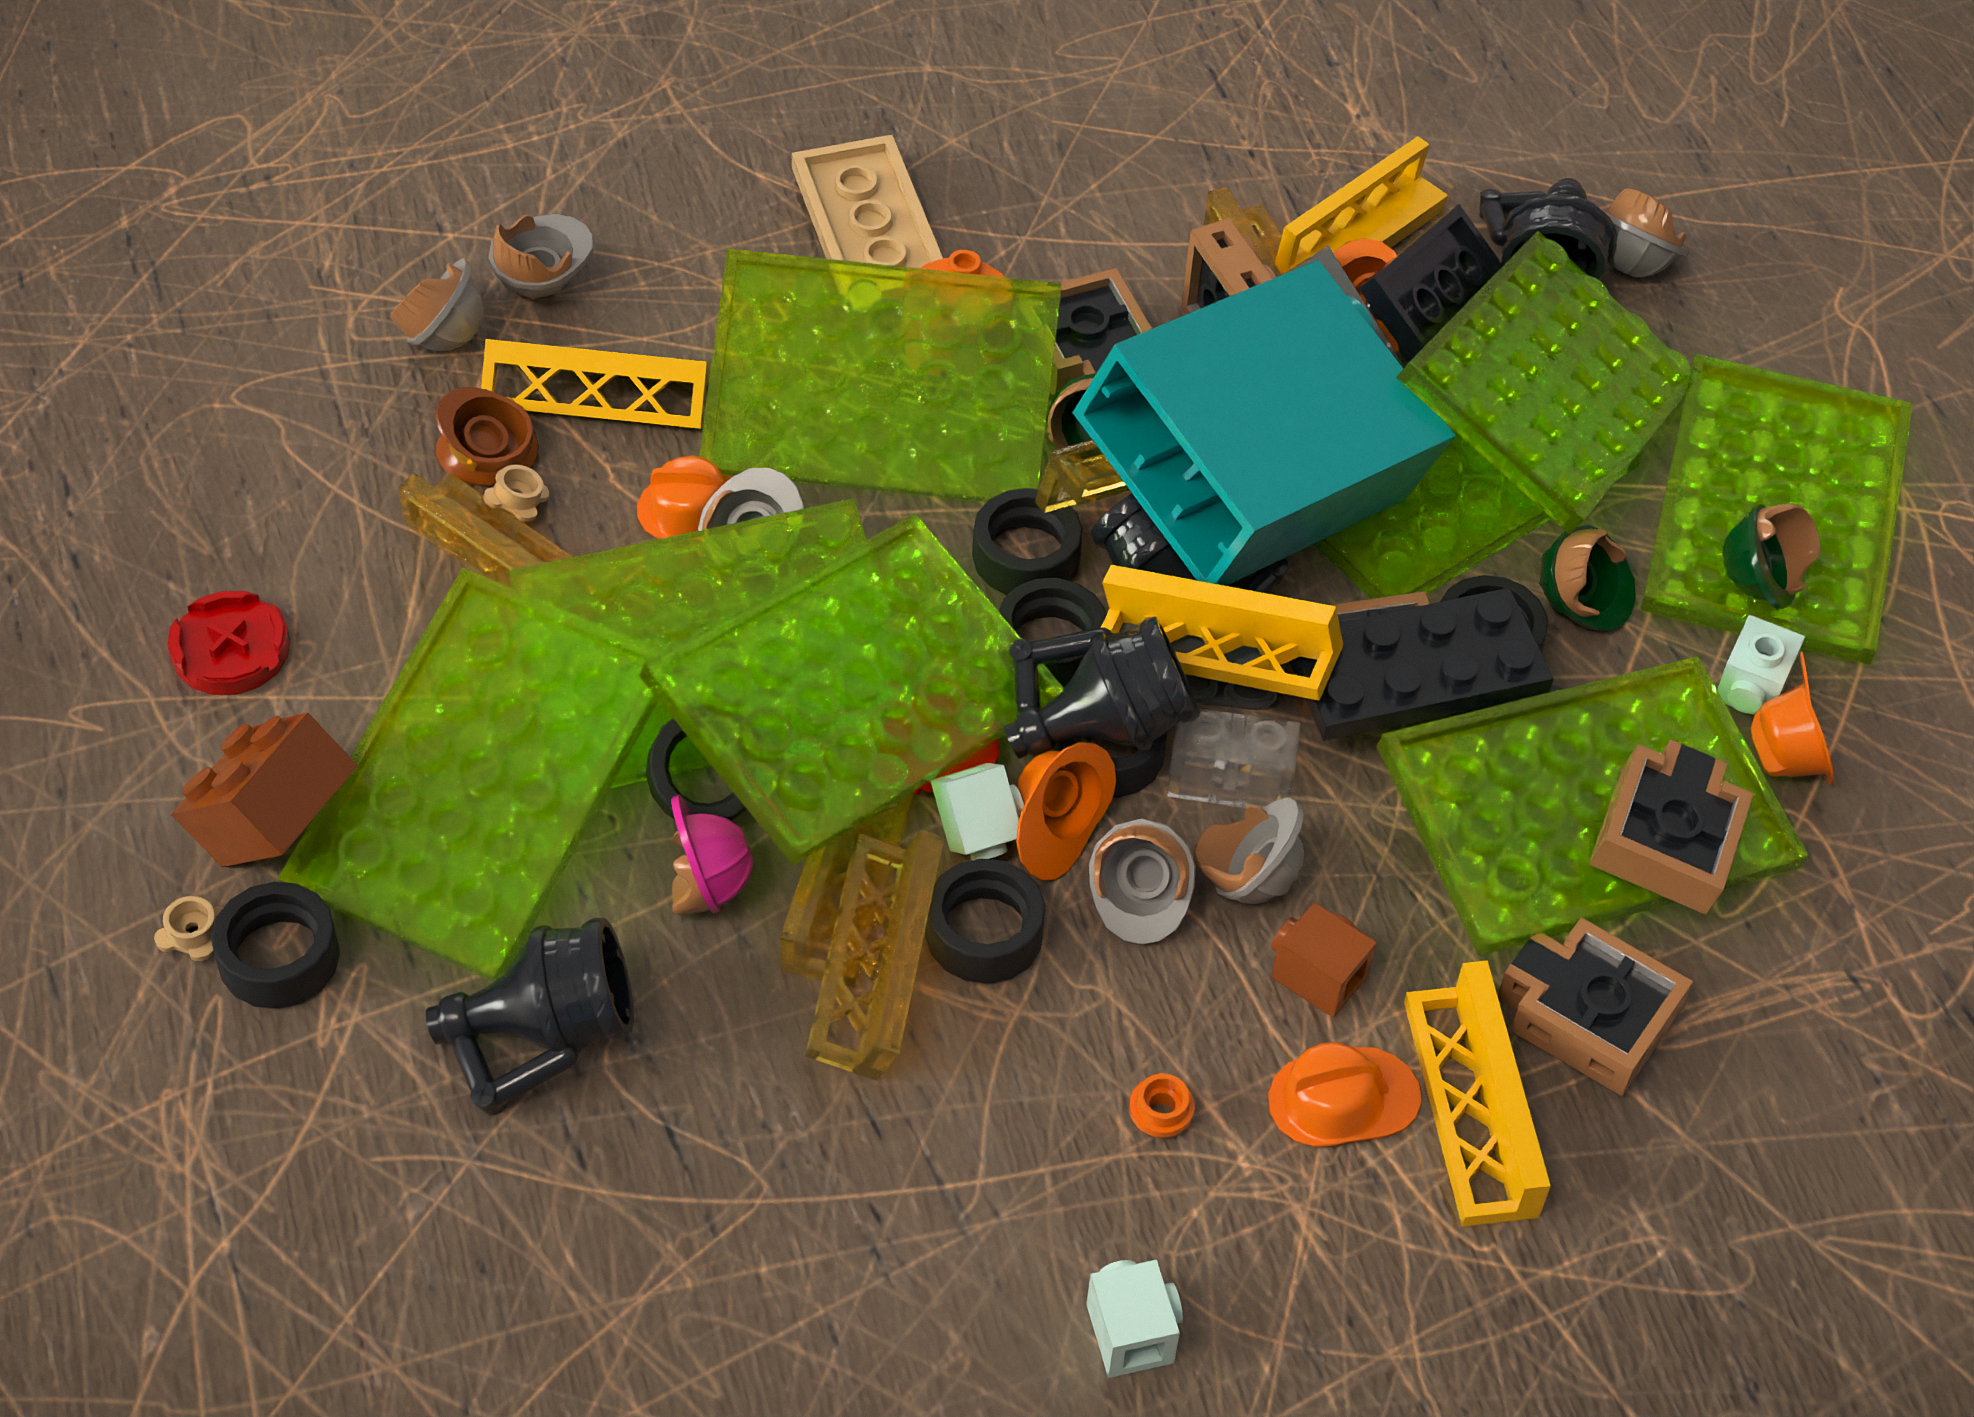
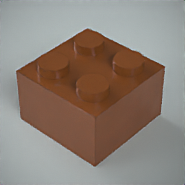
M308 712L283 719L280 716H274L264 724L252 727L249 724H244L224 740L220 747L224 755L212 768L207 767L201 770L187 782L182 789V794L186 798L171 816L221 867L281 856L358 765Z

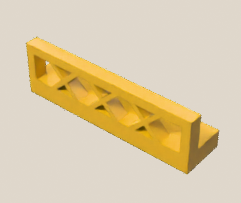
M1417 136L1286 225L1283 229L1273 269L1276 277L1283 275L1326 246H1329L1332 252H1334L1347 242L1366 238L1381 241L1392 248L1443 212L1448 195L1421 177L1430 144Z
M486 339L481 388L495 393L498 364L519 366L533 383L516 398H512L525 411L703 429L707 385L712 386L714 364L706 361ZM530 367L550 370L539 378ZM561 370L575 372L588 388L571 404L559 403L545 386ZM586 373L604 376L594 384ZM616 376L630 377L643 393L638 400L625 410L614 409L599 391ZM641 379L659 380V382L649 390ZM671 382L693 384L690 416L669 414L656 399L655 395ZM539 390L548 402L527 399ZM594 395L603 407L585 406L582 404ZM649 401L658 413L637 410Z
M1110 565L1102 582L1109 611L1101 627L1108 628L1113 634L1120 631L1123 623L1139 625L1145 618L1156 616L1165 630L1170 643L1187 635L1203 639L1206 645L1189 653L1175 652L1184 673L1187 675L1320 701L1343 647L1336 606L1116 565ZM1248 646L1258 648L1262 656L1242 665L1228 662L1224 654L1239 647ZM1298 657L1317 660L1310 678L1285 673L1280 665Z
M1488 960L1462 963L1456 987L1406 992L1404 999L1461 1225L1465 1227L1539 1218L1551 1185ZM1456 1008L1461 1026L1450 1039L1427 1024L1424 1011ZM1463 1040H1465L1467 1049L1460 1045ZM1434 1047L1441 1051L1437 1057L1434 1051ZM1450 1057L1474 1073L1475 1082L1466 1094L1442 1080L1440 1069ZM1478 1094L1480 1095L1482 1104L1475 1101V1098L1478 1096ZM1448 1102L1455 1106V1109L1452 1111V1113L1450 1111ZM1464 1113L1484 1124L1489 1129L1491 1138L1481 1151L1459 1138L1456 1134L1455 1125ZM1493 1151H1495L1497 1161L1489 1157ZM1463 1159L1471 1163L1467 1170ZM1482 1170L1504 1184L1508 1200L1475 1204L1470 1182L1478 1171Z

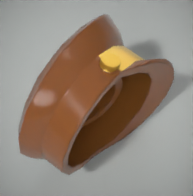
M463 387L450 391L439 401L435 416L441 434L436 444V456L441 467L454 478L470 484L491 486L496 484V474L504 467L523 465L530 468L535 463L539 449L536 432L532 428L530 416L512 398L501 396L487 389Z

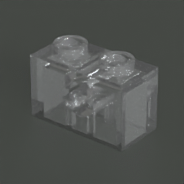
M1199 708L1201 716L1194 722L1182 723L1180 721L1177 724L1167 797L1248 808L1249 805L1264 808L1274 801L1286 797L1290 798L1296 766L1300 731L1299 722Z

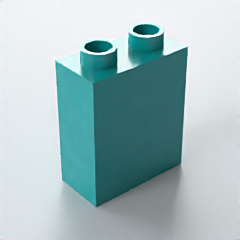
M1319 260L1114 344L1073 411L1077 420L1195 579L1224 586L1236 582L1405 500L1456 436L1443 420L1440 406L1434 395L1425 386L1413 382L1375 333L1372 319L1366 308L1357 299L1343 292Z

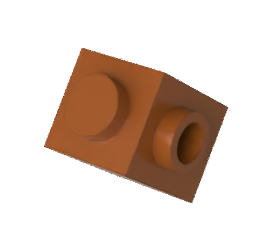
M1314 902L1299 920L1293 917L1287 919L1275 935L1271 948L1276 951L1271 977L1334 1018L1369 977L1377 942L1357 930L1355 925L1343 915L1331 913Z

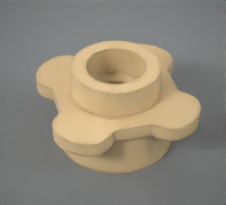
M509 465L499 470L495 477L496 484L494 487L487 488L484 492L483 499L485 503L491 508H499L504 514L515 517L519 521L530 522L535 520L538 513L536 509L538 504L546 502L549 497V490L543 484L540 475L533 469L523 465Z
M186 896L175 900L164 912V928L159 929L155 933L154 940L157 948L162 952L177 950L188 953L194 961L209 959L214 954L211 934L215 919L223 908H213L210 902L198 896ZM198 927L197 931L195 932H187V930L191 928Z

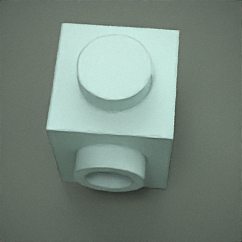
M1749 615L1728 659L1714 700L1732 706L1740 712L1755 716V713L1763 703L1782 694L1805 636Z
M985 763L930 780L950 851L964 855L970 854L972 860L989 859L1008 851L1005 842L1017 839L1018 821L1023 811L1024 803L1018 788L1014 784L1009 785L1004 765Z
M1121 1260L1105 1266L1099 1272L1090 1274L1087 1308L1108 1378L1174 1364L1180 1335L1177 1324L1182 1323L1183 1320L1182 1307L1175 1284L1173 1282L1164 1284L1157 1260L1138 1264L1132 1260Z

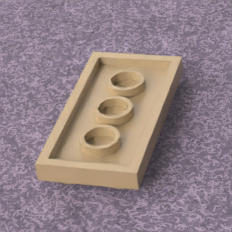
M893 135L792 153L793 173L847 314L904 303V280L906 276L916 272L925 264L943 259Z

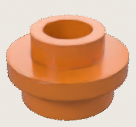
M1166 1073L1151 1075L1141 1081L1132 1091L1129 1102L1131 1119L1142 1132L1150 1136L1159 1138L1176 1136L1186 1130L1193 1119L1195 1110L1193 1095L1185 1083L1174 1075ZM1162 1104L1169 1107L1172 1112L1159 1113L1152 1110L1151 1107Z

